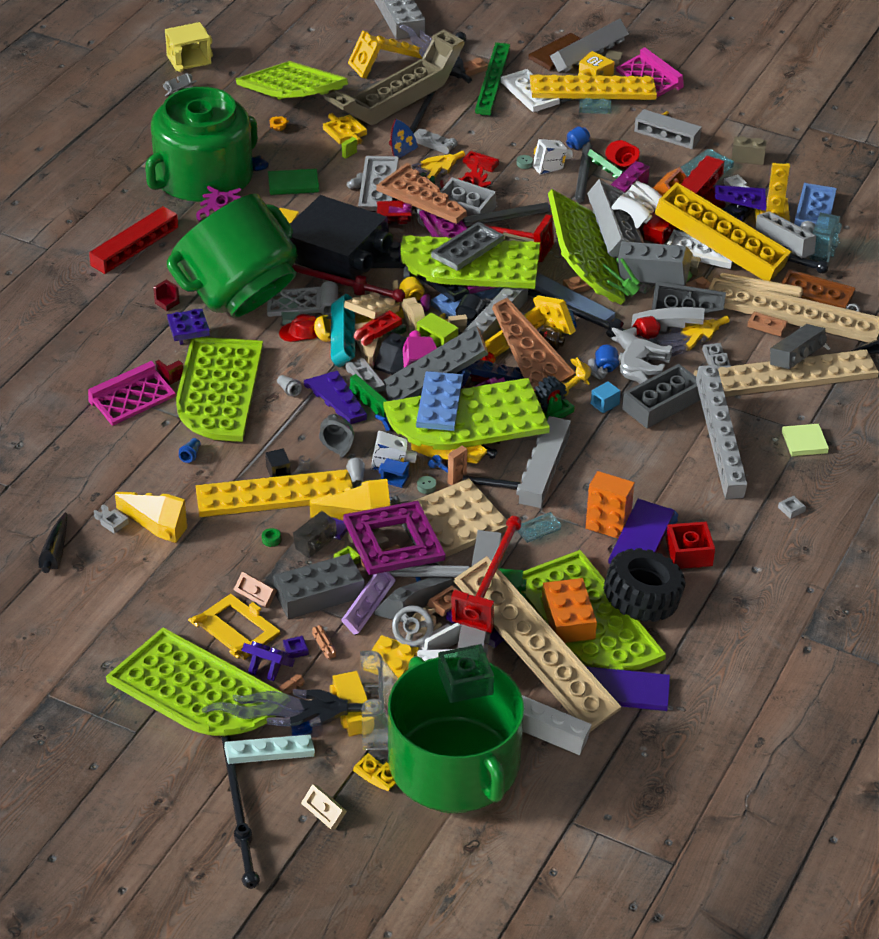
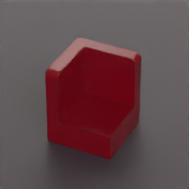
M167 279L154 286L156 305L168 311L180 304L178 286Z
M160 360L155 361L156 371L167 384L171 385L181 380L184 369L181 361L178 360L168 366Z

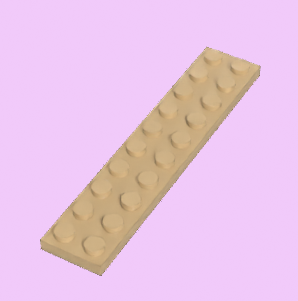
M713 278L708 289L726 292L724 308L745 314H753L755 311L788 321L787 323L803 327L806 324L823 327L826 328L827 333L832 335H839L866 343L877 340L879 337L878 316L718 278Z
M867 349L808 356L790 369L770 365V361L736 365L727 368L720 367L718 369L725 397L878 378L879 374ZM695 370V371H694V375H695L696 377H697V372H698V370Z
M486 556L454 578L455 584L462 592L476 596L492 561ZM497 568L484 596L485 599L494 601V628L571 716L592 724L591 732L620 711L621 706Z

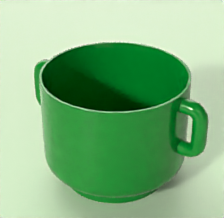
M191 87L173 93L156 110L151 120L153 155L147 159L145 165L146 182L150 189H162L167 194L182 200L202 202L206 200V198H203V195L211 193L207 186L217 189L219 192H229L238 188L242 190L249 184L253 175L252 149L258 142L257 121L254 117L249 116L245 108L234 100L231 95L212 87Z
M249 194L228 203L192 228L173 248L171 255L167 259V268L183 290L188 292L196 291L211 311L216 313L229 312L233 318H238L272 299L295 278L296 272L292 266L297 258V249L291 241L293 229L278 207L270 204L266 205L258 194Z
M415 656L410 659L408 670L394 684L388 701V763L395 783L406 796L424 807L444 813H466L484 808L503 799V796L516 780L521 762L524 703L522 694L513 679L497 666L473 657L443 656L424 661L421 657Z

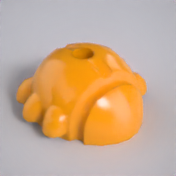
M283 116L272 117L269 120L270 128H273L275 131H282L289 123V120Z

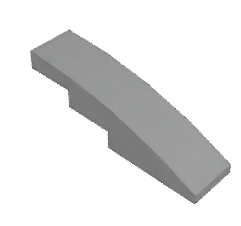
M673 307L633 314L631 328H633V324L638 318L647 316L655 317L660 323V331L666 332L667 326L685 328V323L703 325L705 308Z

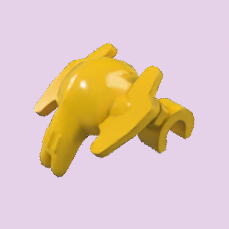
M578 357L571 359V363L577 367L576 376L567 383L562 382L567 388L565 397L568 395L569 389L579 383L580 380H583L584 384L590 385L588 378L592 372L591 367L581 362Z

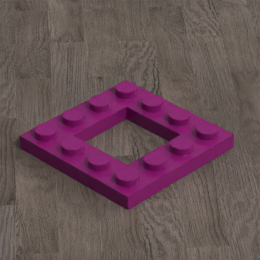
M419 501L343 515V521L369 575L445 561L446 554ZM406 523L416 545L382 552L371 529Z

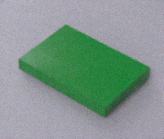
M317 169L268 171L270 195L319 192Z

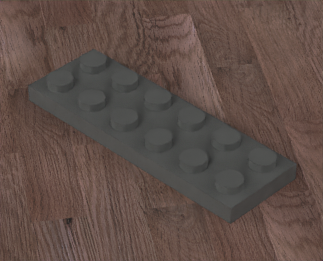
M477 325L384 379L383 382L389 401L416 397L422 394L426 371L456 374L488 355L481 331Z

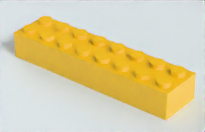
M677 182L658 201L654 214L762 280L772 281L787 263L791 253L790 250Z

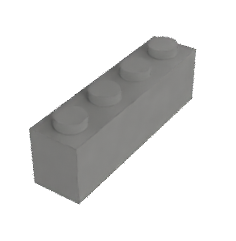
M643 109L635 118L634 132L693 149L700 141L702 127Z
M770 211L757 215L756 230L778 244L786 246L791 253L798 257L806 258L814 254L815 234Z

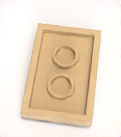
M370 292V294L361 295L360 297H353L345 301L344 308L372 319H376L389 310L393 313L399 312L401 304L395 303L394 299L382 298L380 294Z

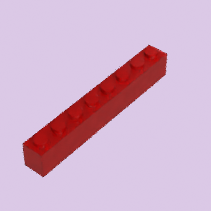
M706 156L691 171L690 175L683 180L681 185L703 198L724 175V161ZM653 214L648 223L643 226L644 239L657 244H664L677 227Z

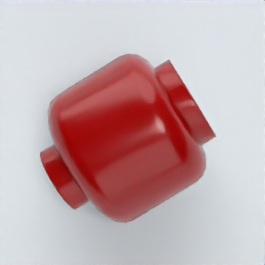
M653 316L638 318L633 324V327L637 328V334L647 339L656 338L661 329L659 321Z

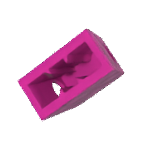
M417 330L409 334L410 336L407 337L403 346L404 367L437 349L431 337H421L420 332Z

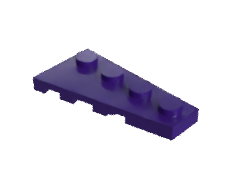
M338 371L304 380V386L307 389H312L315 396L325 400V404L328 407H333L338 415L344 417L351 424L367 420V413Z

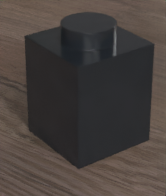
M284 448L265 452L266 468L270 477L291 475L290 461Z

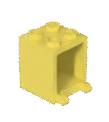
M200 22L165 29L167 56L176 71L182 72L184 69L211 64L213 52L210 44H212V38L207 34L206 28Z

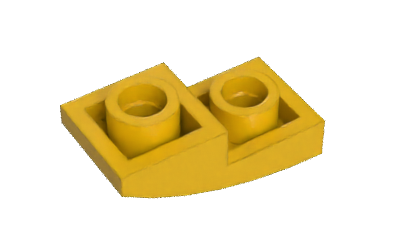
M369 753L353 768V771L363 779L383 790L389 791L396 784L389 764L386 762L382 765Z

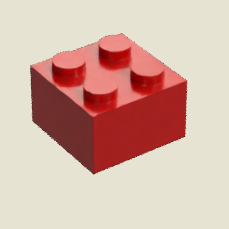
M707 521L668 524L666 544L674 564H677L680 569L713 566L715 547Z

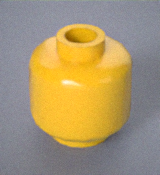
M407 277L399 285V289L405 292V299L415 297L416 301H419L424 295V287L416 277Z

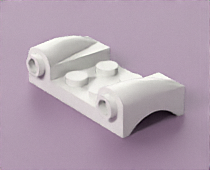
M637 180L625 194L623 193L611 208L624 210L629 213L633 218L635 227L638 229L643 223L647 224L652 218V214L655 212L662 195L652 187Z

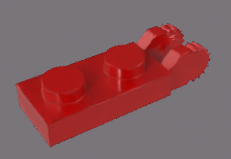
M389 310L363 325L354 333L353 337L358 341L362 339L361 343L367 346L374 339L400 326L402 318Z

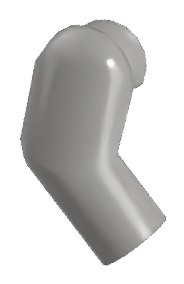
M358 173L356 178H352L351 181L347 182V187L350 190L361 188L363 173Z
M589 359L588 365L591 367V375L598 379H604L608 373L607 369L604 368L603 370V367L597 368L596 359Z

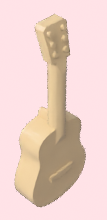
M395 280L392 283L393 291L398 289V280ZM415 297L403 299V302L398 303L401 304L405 322L411 333L417 330V322L424 318L425 314L422 305L416 301Z

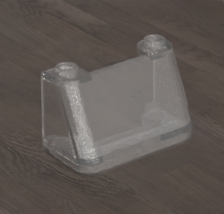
M360 651L361 683L364 691L368 692L372 699L365 701L362 705L363 750H388V701L390 692L399 678L378 652Z

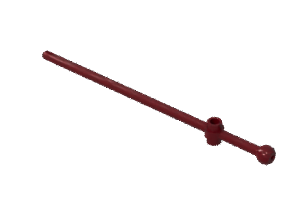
M298 265L292 266L297 273L353 287L355 295H365V291L392 297L395 302H403V299H405L404 290L396 289L393 291L367 284L365 276L359 275L356 276L355 280Z

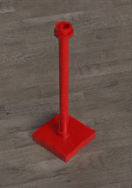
M546 214L534 233L486 225L501 234L505 232L534 239V242H540L538 262H542L555 244L553 215Z
M511 516L507 519L506 525L508 528L476 596L454 589L451 595L452 622L489 633L492 632L494 628V601L485 599L484 596L515 530L521 528V519L519 517Z

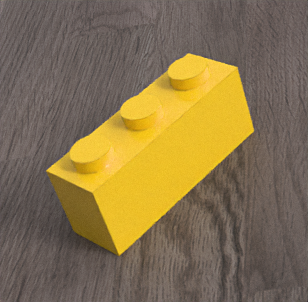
M353 671L332 676L333 685H330V693L343 700H348V703H365V712H348V715L340 717L342 728L347 729L349 737L373 732L374 716L358 672Z

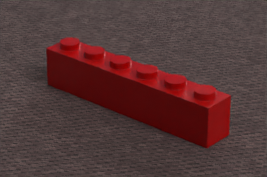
M162 206L90 251V266L104 274L108 273L177 229V214Z

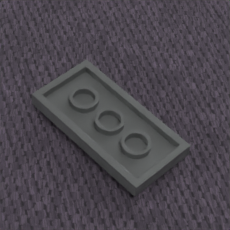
M477 222L431 251V257L458 271L503 242L504 235Z

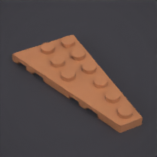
M408 162L376 185L377 191L409 203L452 223L457 224L467 216L466 209L456 201H451L446 193L442 194L440 188L426 177L420 176L419 171L413 170Z
M508 298L493 305L492 310L524 378H529L534 391H536L534 389L535 386H539L538 383L540 381L543 382V378H548V376H554L564 383L574 378L576 373Z

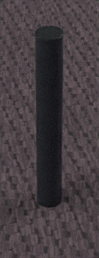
M463 475V481L469 478L474 484L517 489L518 484H521V482Z

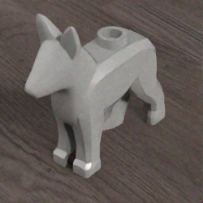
M635 327L623 331L612 328L616 336L611 339L620 343L625 349L624 353H620L618 358L621 364L620 372L625 378L641 384L649 379L647 375H658L663 372L665 364L652 365L648 363V360H660L669 363L672 357L671 351L673 346H660L646 339L637 337V328Z

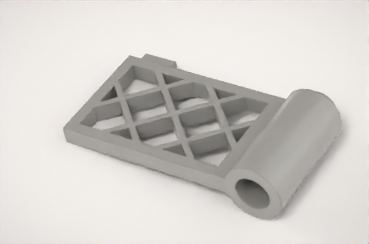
M327 281L321 287L284 289L276 295L280 296L279 299L275 300L272 298L268 300L267 316H281V312H299V314L321 313L331 317V304L338 299V286L334 282ZM317 293L313 297L308 296L309 294ZM292 295H298L294 299L291 297ZM282 298H289L291 300L285 305L279 302ZM303 298L307 300L304 303L299 302ZM293 302L298 304L296 308L288 307ZM311 303L314 304V305H316V307H308V306H309ZM280 304L282 305L278 310H272L276 306L280 307Z

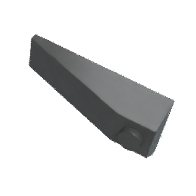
M656 281L652 310L694 307L705 308V313L724 310L726 292Z
M430 577L400 587L380 604L374 611V614L394 619L397 612L404 607L414 605L425 608L430 598L454 583V578ZM408 612L406 614L408 617H412L416 612Z

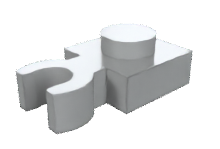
M101 505L102 512L94 510L95 519L100 520L101 525L114 534L129 524L128 517L116 509L110 512L106 505Z

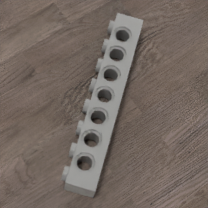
M717 365L699 366L696 383L725 499L744 498L747 481Z

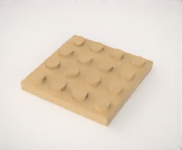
M469 478L415 500L419 501L446 557L474 546L478 530L502 534L508 528L506 525L507 519Z

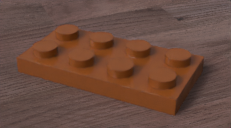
M790 269L782 281V284L802 287V296L798 298L844 309L849 305L856 289L855 287Z

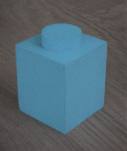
M608 381L592 390L591 405L600 412L605 413L620 404L621 390Z

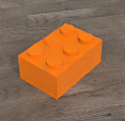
M597 471L589 485L585 529L618 539L632 511L635 482Z
M583 578L544 582L542 603L549 626L564 643L595 639L597 621Z

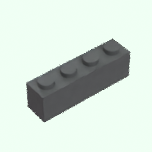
M806 324L770 348V365L786 369L792 368L825 345L827 340L825 335L826 328Z

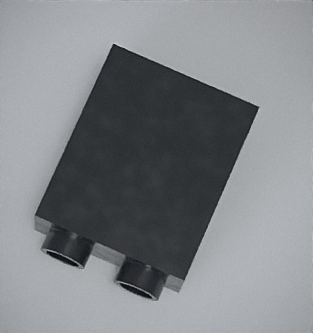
M319 195L290 223L293 229L291 241L297 249L295 264L355 280L356 276L361 275L363 272H368L373 262L383 252H388L393 243V235L389 232L387 216L323 195Z

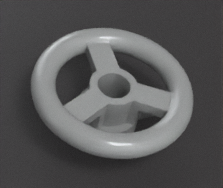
M414 605L404 607L397 612L393 619V634L401 644H408L411 647L421 646L425 643V639L431 637L433 633L432 617L422 607ZM418 612L426 620L418 621L414 617H408L406 613ZM400 619L404 621L403 628L407 632L406 638H403L399 632L398 624ZM411 622H414L416 624V628L414 630L409 629V624ZM427 627V631L421 639L412 641L413 635L420 628Z

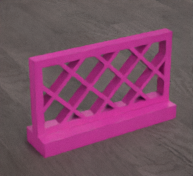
M645 47L640 49L638 56L616 67V71L623 76L641 75L640 77H643V75H651L654 78V82L661 83V85H655V88L659 89L656 92L657 98L674 88L680 90L684 87L683 75ZM638 61H641L643 64H635V63L638 62ZM634 68H642V71L633 70Z
M150 361L88 389V401L92 406L95 405L113 426L174 398L176 393L155 370L156 365ZM156 378L158 382L154 384L147 381ZM135 386H142L141 391L132 390V388ZM145 387L155 389V392L149 393L144 392ZM159 389L167 391L168 394L160 395L157 392ZM120 393L127 394L126 398L116 397V395ZM129 395H137L140 397L137 401L129 399ZM142 397L153 398L150 402L142 401ZM105 400L111 401L110 406L103 405L100 402ZM119 402L124 403L123 408L114 407L113 403ZM127 404L137 406L133 410L125 409ZM113 411L121 413V415L113 418L110 413Z

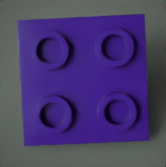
M202 309L167 314L174 341H179L180 345L184 344L183 340L210 336V330Z
M252 641L251 645L244 643L242 648L243 652L252 654L248 670L250 674L256 675L262 658L271 661L267 680L275 681L281 664L293 667L295 659L289 657L290 653Z

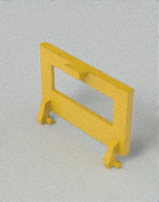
M229 594L203 613L193 616L188 620L196 627L201 626L231 649L229 653L237 659L241 657L243 660L252 655L242 651L244 643L251 645L252 641L250 642L216 616L229 606L233 607L264 631L252 640L254 642L266 645L281 634L279 629L259 615L261 608L252 602L248 607L232 594Z

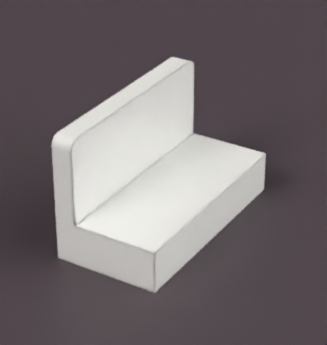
M459 623L451 626L446 624L433 631L431 637L425 639L423 645L418 646L419 650H444L453 646L459 641L461 625Z

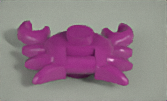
M207 186L211 193L204 194L203 198H206V200L200 203V206H207L196 213V218L201 222L202 218L200 216L202 214L208 217L211 210L215 212L228 203L241 198L236 195L240 193L241 189L219 192V190Z

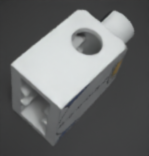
M538 139L533 167L539 174L560 170L564 167L565 159L572 158V150L567 149L558 140Z
M378 431L371 470H379L381 463H384L386 458L400 462L415 463L417 452L407 450L408 441L405 438Z

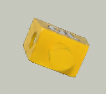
M591 51L580 61L578 76L614 75L615 61Z

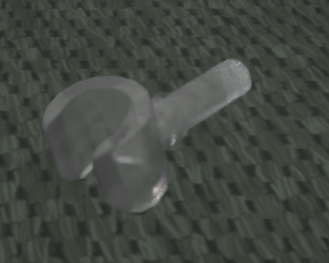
M300 456L299 466L291 475H298L300 471L308 470L310 468V458L304 461L305 456Z

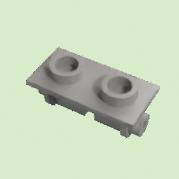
M185 73L177 77L179 83H177L176 78L166 81L163 84L164 89L168 91L165 96L172 95L182 89L191 88L197 80L192 81V75Z

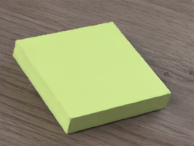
M819 424L782 427V434L791 456L828 453L829 448Z

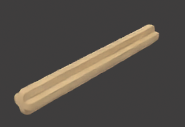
M721 273L719 277L722 280L790 296L801 297L803 293L802 287L726 273Z

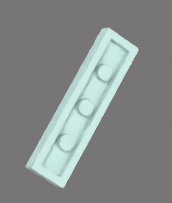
M311 734L225 742L224 746L228 764L314 757L315 753Z

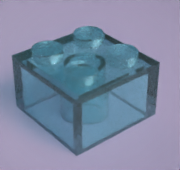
M820 212L813 230V234L816 235L815 252L809 256V259L816 261L824 260L829 263L830 258L835 256L836 247H838L840 240L838 235L842 228V224L839 223L840 216Z

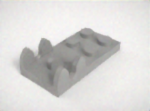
M398 156L365 157L359 208L377 211V201H393V197L377 191L376 185L399 169Z

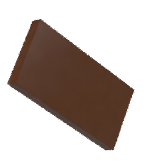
M569 33L530 53L528 59L551 71L556 67L550 56L582 38Z

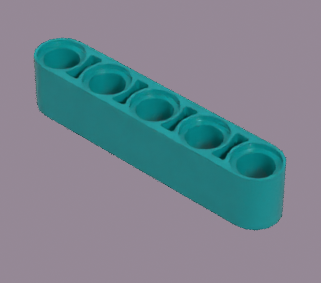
M344 294L331 304V359L337 367H342L355 357V339L353 337L355 333V312L344 308L345 301L352 299L348 294Z

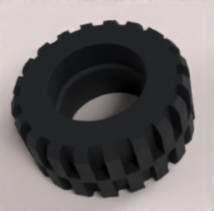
M636 548L635 550L627 549L625 552L622 551L612 559L603 588L607 600L611 602L615 609H619L620 613L627 614L635 620L638 618L645 622L648 620L657 622L675 613L686 582L680 567L674 564L673 560L669 557L666 558L663 554L659 552L657 554L653 550Z

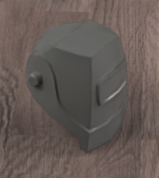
M331 414L321 422L319 439L329 450L343 458L353 443V427L344 417Z

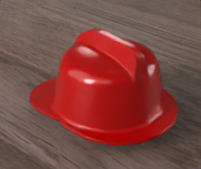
M616 140L607 146L605 155L609 161L627 170L635 161L639 162L640 151L639 148L626 141Z
M308 314L297 315L291 323L281 327L279 330L280 338L289 342L317 338L314 331L316 317Z

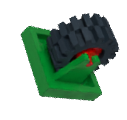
M545 377L543 382L540 381L538 383L539 386H535L534 389L536 391L534 392L546 420H548L549 416L562 419L574 413L575 406L566 400L564 396L567 394V388L556 377Z

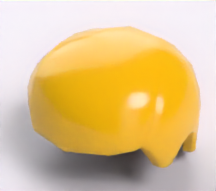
M321 315L315 320L314 331L321 341L330 342L331 319L326 318L328 315Z

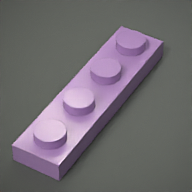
M389 572L373 574L341 619L354 635L362 630L396 581Z

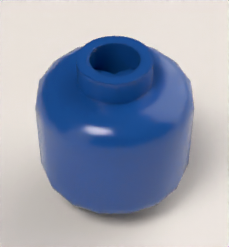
M575 127L567 133L566 143L568 147L576 150L582 149L584 144L590 142V133L585 127Z
M606 344L596 350L597 368L603 367V370L606 368L608 372H612L619 366L618 350L615 347Z

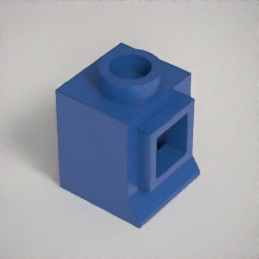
M386 458L385 462L381 463L379 467L381 479H387L389 485L403 488L409 477V462H400Z

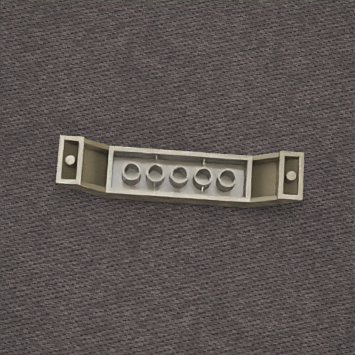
M442 30L432 36V41L423 58L353 97L333 89L328 94H324L323 98L373 126L443 87L464 46V40Z

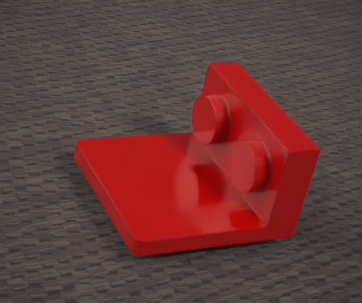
M377 201V214L387 216L388 225L391 222L408 224V222H411L412 217L411 212L388 213L389 206L403 208L405 203L403 201Z

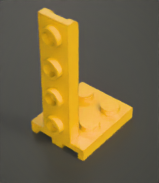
M362 31L348 64L361 78L367 79L380 49L420 59L423 58L425 52L417 44L410 45L405 41L398 42L395 39H386L380 35L376 37L370 35L367 31Z
M772 163L768 197H766V211L754 208L755 221L757 220V215L768 211L790 221L788 198H785L790 163Z
M538 295L533 298L536 307L524 314V317L535 329L543 325L544 328L546 326L559 328L565 334L571 335L576 332L565 300ZM502 330L484 342L487 351L493 353L495 357L510 348Z

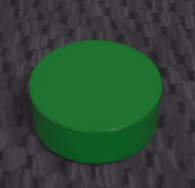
M275 528L266 529L261 535L262 543L268 547H275L282 540L281 532Z

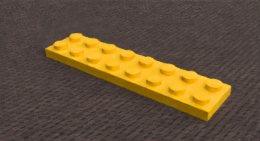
M530 75L532 98L656 100L657 98L654 78L649 76Z
M347 469L195 485L199 517L310 506V500L330 493L339 494L348 487L353 489Z

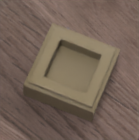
M608 50L605 57L619 65L623 52Z

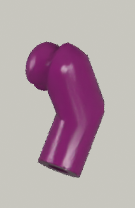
M404 203L403 208L389 206L388 213L412 212V205Z
M428 293L424 294L420 299L424 313L430 309L431 295Z

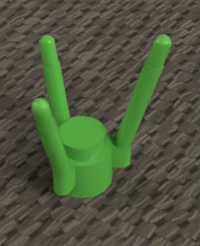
M621 258V262L632 278L631 280L629 278L626 280L622 279L610 267L603 264L602 266L622 283V287L610 280L607 281L608 284L622 291L627 296H633L638 292L640 281L634 276L623 258Z

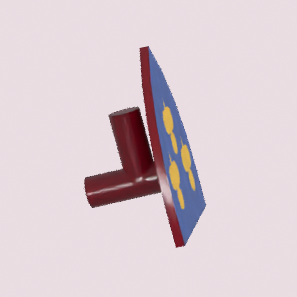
M395 119L389 145L392 148L393 156H398L399 159L418 148V144L411 129L404 122Z

